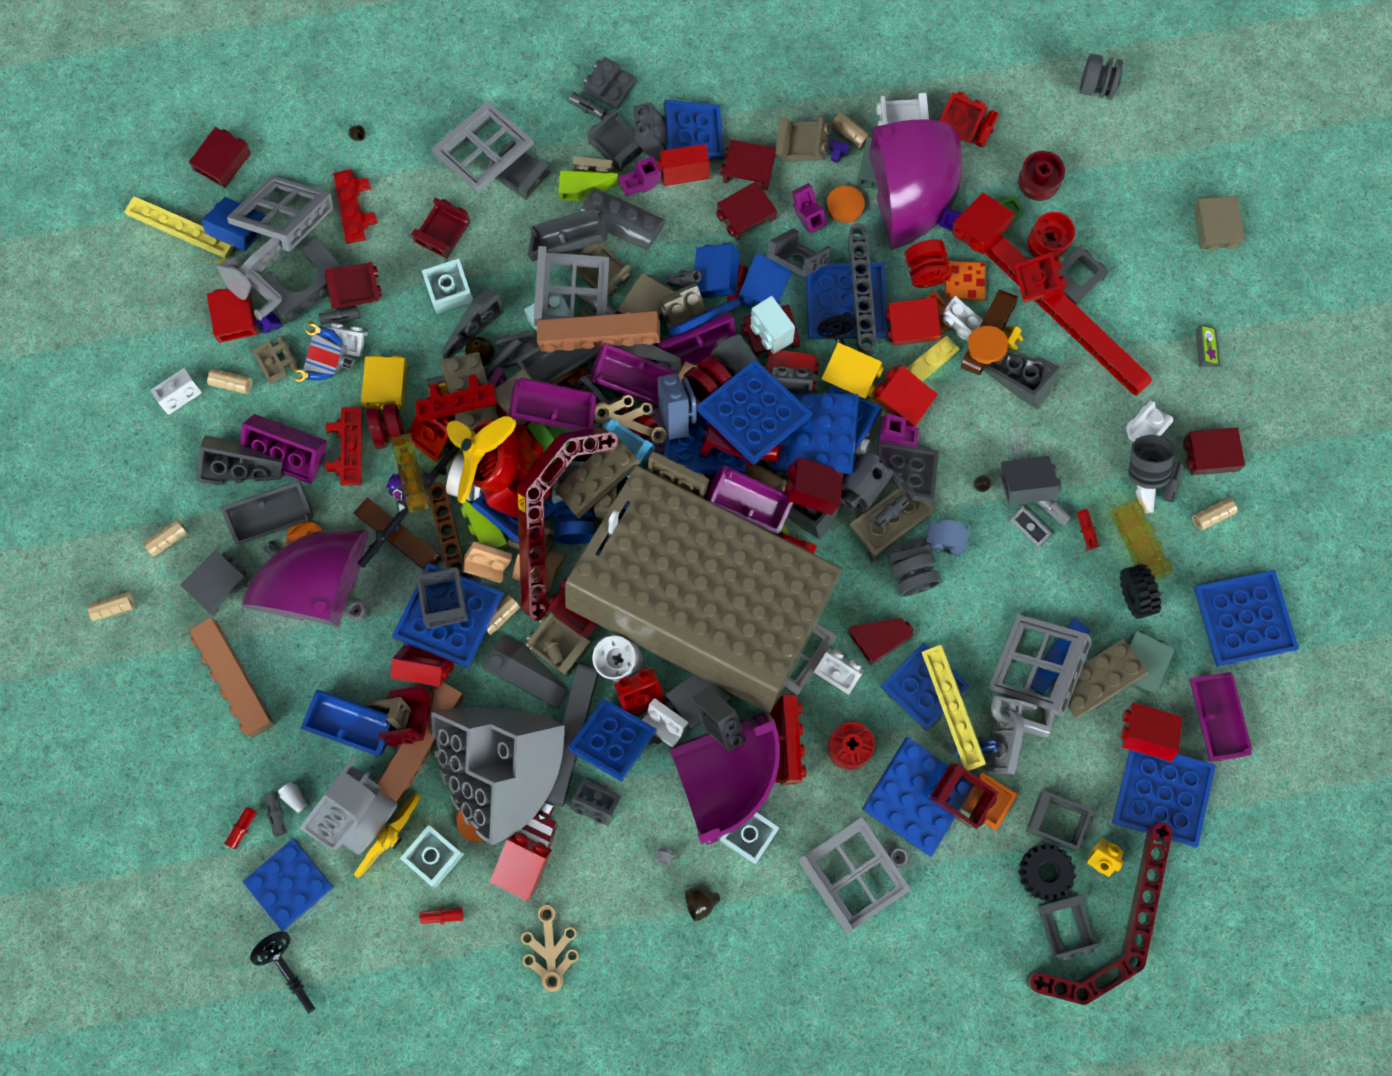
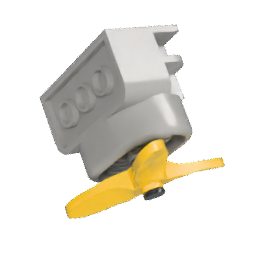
M353 756L300 826V829L331 850H337L342 844L356 855H360L373 839L378 837L354 873L355 877L360 878L380 854L385 850L387 851L389 847L395 849L401 842L402 838L400 837L399 839L398 833L408 821L421 796L415 792L385 827L384 825L397 808V802L380 790V786L368 778L370 775L368 771L362 774L352 766L357 759Z

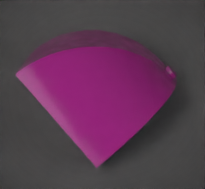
M766 711L740 721L746 742L730 753L709 733L669 748L684 787L701 844L705 842L706 845L713 844L719 841L718 837L728 834L746 823L761 808L773 788L779 768L780 742L775 721Z

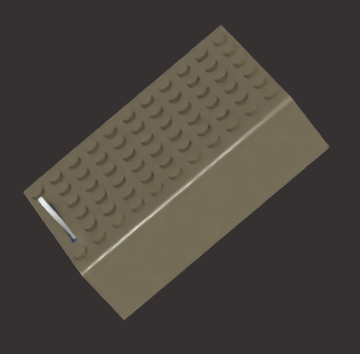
M636 465L565 583L566 608L771 713L834 592L843 568Z

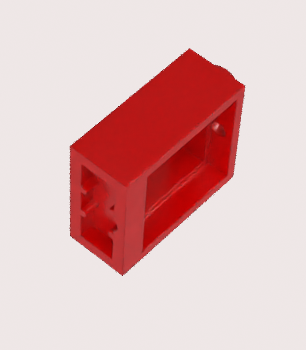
M404 644L392 658L390 678L440 687L444 680L448 679L449 673L453 672L455 663L411 645Z

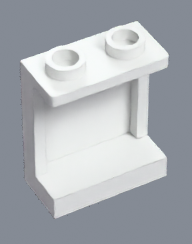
M919 93L918 99L885 101V96H881L880 102L876 104V114L880 115L878 126L906 120H929L927 94Z

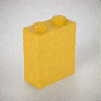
M838 342L822 380L867 399L868 396L872 397L876 386L873 384L876 378L880 379L884 371V367H882L883 362Z
M381 355L365 356L361 403L365 408L378 405L383 409L384 403L395 401L398 409H404L408 363L405 358L399 355L383 357Z

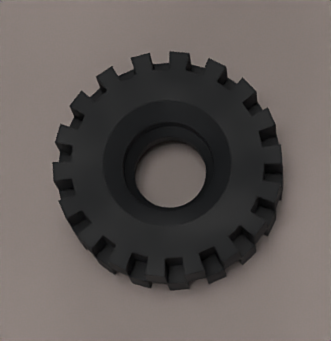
M1144 564L1129 567L1120 572V586L1123 590L1122 594L1125 597V603L1128 604L1129 611H1131L1132 616H1135L1136 619L1160 613V604H1162L1155 576L1151 574V569H1148V566Z
M1045 844L1034 847L1024 854L1023 860L1019 863L1020 870L1018 875H1021L1020 882L1024 884V889L1032 894L1031 896L1038 897L1041 900L1057 899L1067 894L1069 889L1073 887V879H1076V874H1074L1076 867L1075 864L1072 865L1071 861L1073 859L1071 856L1066 855L1067 852L1064 849L1061 850L1056 845ZM1046 863L1051 864L1056 871L1055 877L1050 881L1042 879L1039 874L1040 867Z

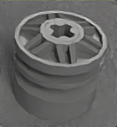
M1090 53L1084 68L1079 94L1092 96L1096 88H1098L1099 98H1103L1107 90L1106 99L1112 100L1121 82L1123 60L1117 59L1114 67H1112L1113 58L1110 57L1105 66L1103 65L1102 55Z
M1144 435L1137 438L1132 443L1128 470L1130 480L1140 487L1149 489L1161 488L1167 485L1172 476L1176 450L1174 444L1169 439L1159 435Z

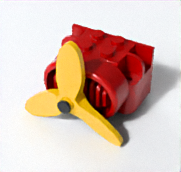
M508 416L501 417L495 421H483L473 430L459 421L449 422L446 429L447 434L453 444L461 448L464 454V466L458 489V502L464 504L473 484L484 490L485 500L490 507L517 518V487L543 454L542 445L536 440L531 431L528 432L526 426L522 424L516 425V420ZM546 470L542 474L541 478L544 477V475L547 473ZM550 489L543 496V499L550 495Z

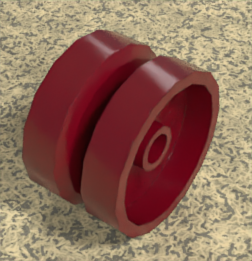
M1042 150L1029 155L1019 173L1018 185L1020 191L1026 197L1035 201H1044L1053 197L1064 179L1065 167L1063 161L1058 155L1050 151Z
M707 355L696 363V367H692L683 375L684 378L688 379L694 396L700 402L732 378L720 362Z
M395 401L384 403L383 413L378 405L366 407L370 434L377 450L387 448L389 438L395 446L405 443L404 425Z

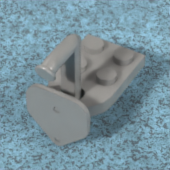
M271 238L245 262L234 258H227L217 266L225 285L238 298L245 300L252 286L269 301L259 310H254L258 320H262L263 317L268 315L282 302L281 295L257 274L263 273L268 267L267 264L271 261L274 263L280 258V251L283 247L281 240Z
M993 696L991 712L996 721L990 740H997L999 750L987 753L984 771L995 774L1015 775V770L1018 766V755L1022 746L1023 732L1041 738L1049 737L1055 715L1053 711L1046 709L1043 724L1021 716L1022 710H1037L1036 705L1020 700ZM1001 705L1008 707V710L1000 712Z

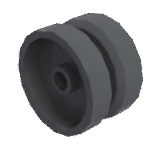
M932 553L908 558L891 567L893 579L900 581L896 586L900 597L925 592L943 582L940 571L932 570L937 564Z

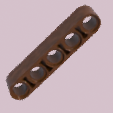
M999 289L980 327L993 326L1003 331L1016 306L1018 296ZM967 350L961 364V369L980 376L986 364L973 359L969 350Z
M433 483L428 488V495L446 567L462 566L460 574L466 577L467 573L463 571V549L449 494H447L446 488L442 483ZM437 491H443L440 497H434ZM442 509L448 510L445 516H439V512ZM446 528H452V532L449 535H443V532ZM457 547V551L454 554H448L449 548Z
M367 497L353 512L374 531L384 530L393 519L392 516ZM402 524L400 532L393 531L387 539L390 544L423 570H425L427 563L436 565L441 559L440 555Z

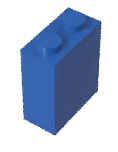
M224 197L204 216L202 221L204 233L246 251L261 234L229 224L227 216L241 203ZM253 209L245 217L260 222L265 217V214Z
M722 243V245L696 247L694 270H698L701 273V280L696 284L702 298L736 295L740 252L733 244Z
M756 253L739 293V301L746 307H755L772 296L779 305L792 271Z

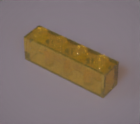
M411 433L392 437L391 442L408 511L412 513L428 509L429 505Z
M1135 499L1114 508L1109 515L1135 566L1140 564L1147 565L1148 569L1150 568L1152 571L1151 574L1155 576V582L1171 575L1173 567L1170 560L1162 552L1163 546L1159 540H1156L1153 534V526L1150 522H1147L1142 505L1138 504Z

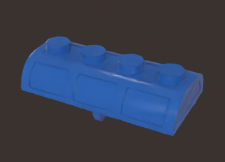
M316 689L300 729L379 757L384 752L387 744L378 737V734L392 731L393 725L387 720L388 714Z

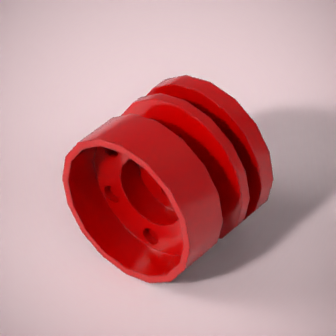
M1051 211L1043 214L1038 218L1027 237V247L1034 257L1053 252L1056 258L1064 255L1075 237V227L1072 220L1060 212Z
M931 239L921 241L912 245L904 252L907 267L911 269L909 271L911 282L915 288L936 286L944 283L952 276V269L950 268V262L946 259L947 251L942 240Z
M844 723L836 728L829 739L827 747L829 757L833 764L840 769L848 771L857 770L864 766L873 755L875 747L874 737L870 730L860 723ZM850 740L853 741V744L857 745L853 750H850V746L846 745Z

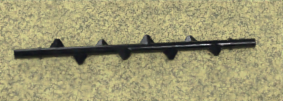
M454 444L453 446L443 445L444 457L431 473H423L422 484L407 502L397 501L398 513L384 530L376 531V540L372 545H369V549L357 562L360 567L364 568L371 558L379 552L380 547L393 531L400 532L401 521L416 503L423 505L426 503L424 493L439 474L446 475V466L461 448Z

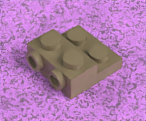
M696 283L660 298L662 306L659 309L662 316L666 317L668 321L665 324L667 330L706 311Z

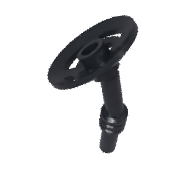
M846 315L829 317L819 323L817 332L823 338L835 339L837 344L839 342L845 345L843 337L851 334L856 329V320Z
M284 931L270 934L252 950L250 955L251 962L256 966H261L274 961L287 980L286 984L290 986L289 989L292 990V994H296L308 1014L312 1013L316 1008L303 990L304 985L301 984L300 980L298 981V976H294L282 958V954L290 944L291 938L289 934Z

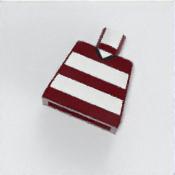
M544 803L539 812L518 832L525 834L536 842L545 844L551 849L557 823L550 820V817L555 807Z

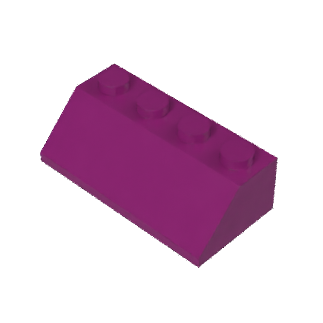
M253 414L242 423L240 445L283 460L282 474L312 484L325 457L327 440Z

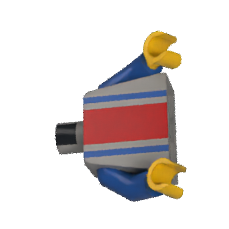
M309 321L308 324L314 326L312 330L305 329L307 334L312 335L303 368L306 372L299 368L294 369V372H301V376L299 378L294 377L293 379L298 382L304 379L321 381L332 378L335 374L340 373L342 367L351 370L355 359L345 356L347 346L343 344L340 336L332 329L323 326L317 327L315 322Z

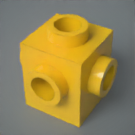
M1101 837L1090 851L1087 864L1094 867L1098 872L1110 877L1114 871L1118 872L1124 863L1122 860L1124 851Z

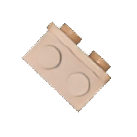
M473 542L464 555L463 571L501 583L503 571L511 562L512 554Z

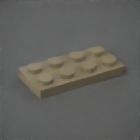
M479 352L440 360L439 364L448 394L468 389V376L476 374L480 384H488ZM495 405L454 414L456 421L469 426L472 430L483 421L499 419Z
M618 437V444L614 449L594 453L554 490L572 512L580 518L641 462Z
M899 487L851 522L848 527L874 558L932 515L936 508L931 503L913 501ZM900 494L905 495L908 498L905 502L909 501L910 504L902 509L895 519H891L881 529L877 528L872 519L884 510L886 504H891Z
M1124 639L1083 664L1067 706L1076 720L1148 675V671Z

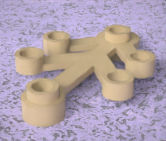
M625 395L621 400L610 405L606 403L595 404L594 420L602 423V426L606 421H610L613 418L627 429L630 428L650 436L651 441L654 443H662L666 440L667 433L665 429L661 427L652 429L632 421V419L641 415H649L653 410L650 403H642L639 408L621 416L613 412L623 407H631L634 404V399L630 395ZM626 397L630 398L631 400L629 405H625L624 399ZM644 405L649 406V411L647 413L643 411ZM600 409H603L605 412L602 417L598 415ZM656 431L660 432V438L658 439L654 437Z
M544 905L539 909L538 917L544 924L545 947L534 939V935L531 932H524L521 935V942L524 945H529L546 960L547 970L536 962V958L532 954H526L522 962L524 966L530 967L542 977V986L545 990L555 992L563 985L562 975L572 963L579 959L578 951L570 949L566 953L565 960L556 969L555 959L567 944L577 937V930L573 927L566 928L563 937L554 947L552 921L556 917V911L552 906ZM545 910L551 911L550 918L544 917L543 913ZM570 929L575 933L572 938L567 937V931ZM526 934H529L532 938L529 943L524 941ZM570 952L576 953L575 960L569 959L568 955ZM528 956L533 958L531 965H527L525 962ZM551 976H554L557 979L555 985H551L549 983V978Z

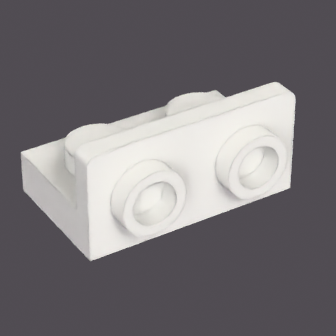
M956 296L951 298L939 314L942 322L949 327H953L957 331V335L964 340H968L970 334L979 328L983 321Z
M331 323L330 326H326V328L334 330L343 340V344L347 346V355L359 357L363 355L364 337L368 335V332L362 331V327L350 326V328H344L343 324Z
M185 368L151 389L157 402L167 414H171L201 394L200 389L196 386Z
M1150 400L1147 405L1141 408L1139 414L1127 424L1128 438L1134 442L1137 438L1144 435L1161 436L1173 422V417L1157 409L1155 402Z
M829 648L814 673L849 695L863 674L864 669L861 668L862 665L857 661H850L845 658L844 654L838 649L834 648L832 650Z
M655 698L649 704L648 712L642 719L644 722L657 728L655 736L671 747H674L684 736L688 726V721Z

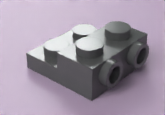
M604 57L601 61H596L593 74H588L585 77V93L618 110L637 82V77L623 71L618 63Z

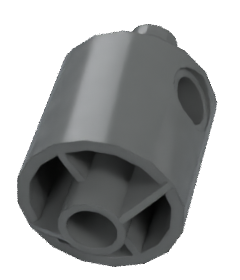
M742 335L721 338L716 342L710 355L726 368L731 377H734L754 360L765 368Z
M874 453L857 456L854 460L853 474L843 475L842 504L849 509L869 510L894 474L892 469L879 462V457Z

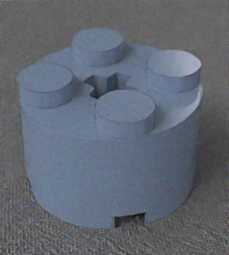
M931 519L926 545H930L932 552L940 553V550H946L948 555L960 556V554L967 551L971 527L968 525L966 528H963L964 523L941 519L940 523H935V519Z

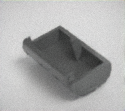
M594 188L580 211L597 207L600 212L603 211L605 214L608 233L647 251L666 223L665 219L603 192L598 188Z
M596 207L532 226L528 257L533 262L538 260V246H546V253L566 254L572 250L603 243L607 240L608 225L604 212H600Z
M538 346L517 359L516 362L520 370L524 369L532 380L551 384L565 374L596 358L601 347L541 352Z
M300 480L220 507L235 545L269 535L314 518L311 504Z

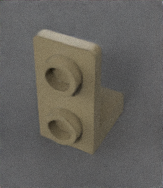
M401 697L367 702V707L388 714L387 720L397 730L406 728L411 708Z

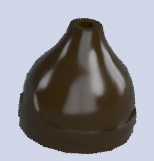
M484 337L472 338L465 347V355L479 352L482 365L484 366L492 362L494 358V346Z
M700 887L689 888L685 891L687 908L693 921H700L712 912L715 905L720 902L718 893H713Z

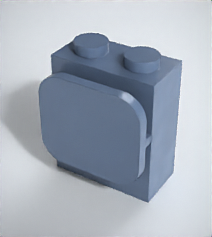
M678 373L658 377L659 416L669 440L689 436V420L691 424L696 423V400L688 379L682 378L681 383Z

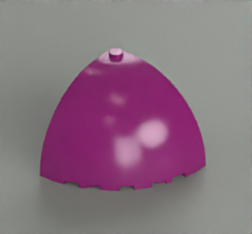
M919 119L875 126L869 156L878 184L876 199L892 250L908 245L922 235L925 236L933 227L940 223L945 208H950L953 205L962 177V148L957 131L944 122Z
M346 528L329 529L308 534L287 544L270 557L259 569L245 593L241 606L301 621L305 619L339 627L348 592L355 588L360 569L357 562L364 554L369 531Z

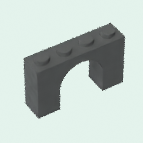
M317 237L301 248L307 259L316 268V278L309 288L300 292H291L284 289L270 272L262 277L281 295L282 302L274 310L286 324L289 321L296 320L300 313L311 309L315 302L329 295L324 269L342 267Z

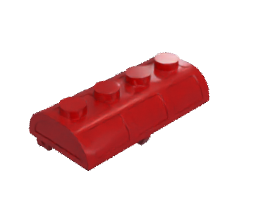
M782 695L776 701V705H774L771 713H769L775 721L780 742V760L775 783H780L781 781V785L799 784L803 782V778H806V766L802 765L801 757L805 756V746L800 744V735H803V723H799L798 714H802V704L797 702L796 695Z

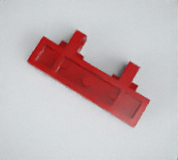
M352 169L335 172L333 176L345 241L347 244L365 241L364 230L368 229L369 225L378 224L374 212L363 213L360 211L358 196L362 191L371 190L368 178H354Z
M476 374L468 376V389L442 395L438 384L429 385L430 397L415 402L417 420L421 423L496 405L495 385L493 383L480 384Z
M341 407V419H337V423H326V433L335 432L341 438V457H338V461L333 463L325 461V469L327 472H336V475L340 476L341 486H361L362 407Z

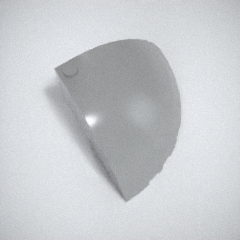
M464 707L431 711L432 738H436L438 751L434 752L443 768L439 770L444 785H449L453 794L450 796V799L457 811L461 810L466 824H472L476 828L475 833L491 845L499 843L517 833L541 809L555 784L563 756L565 725L540 715L502 708Z

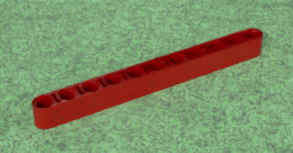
M1001 235L985 254L1019 286L1014 264L1028 259ZM1064 293L1047 299L1042 297L1034 300L1133 395H1139L1152 382L1151 376Z

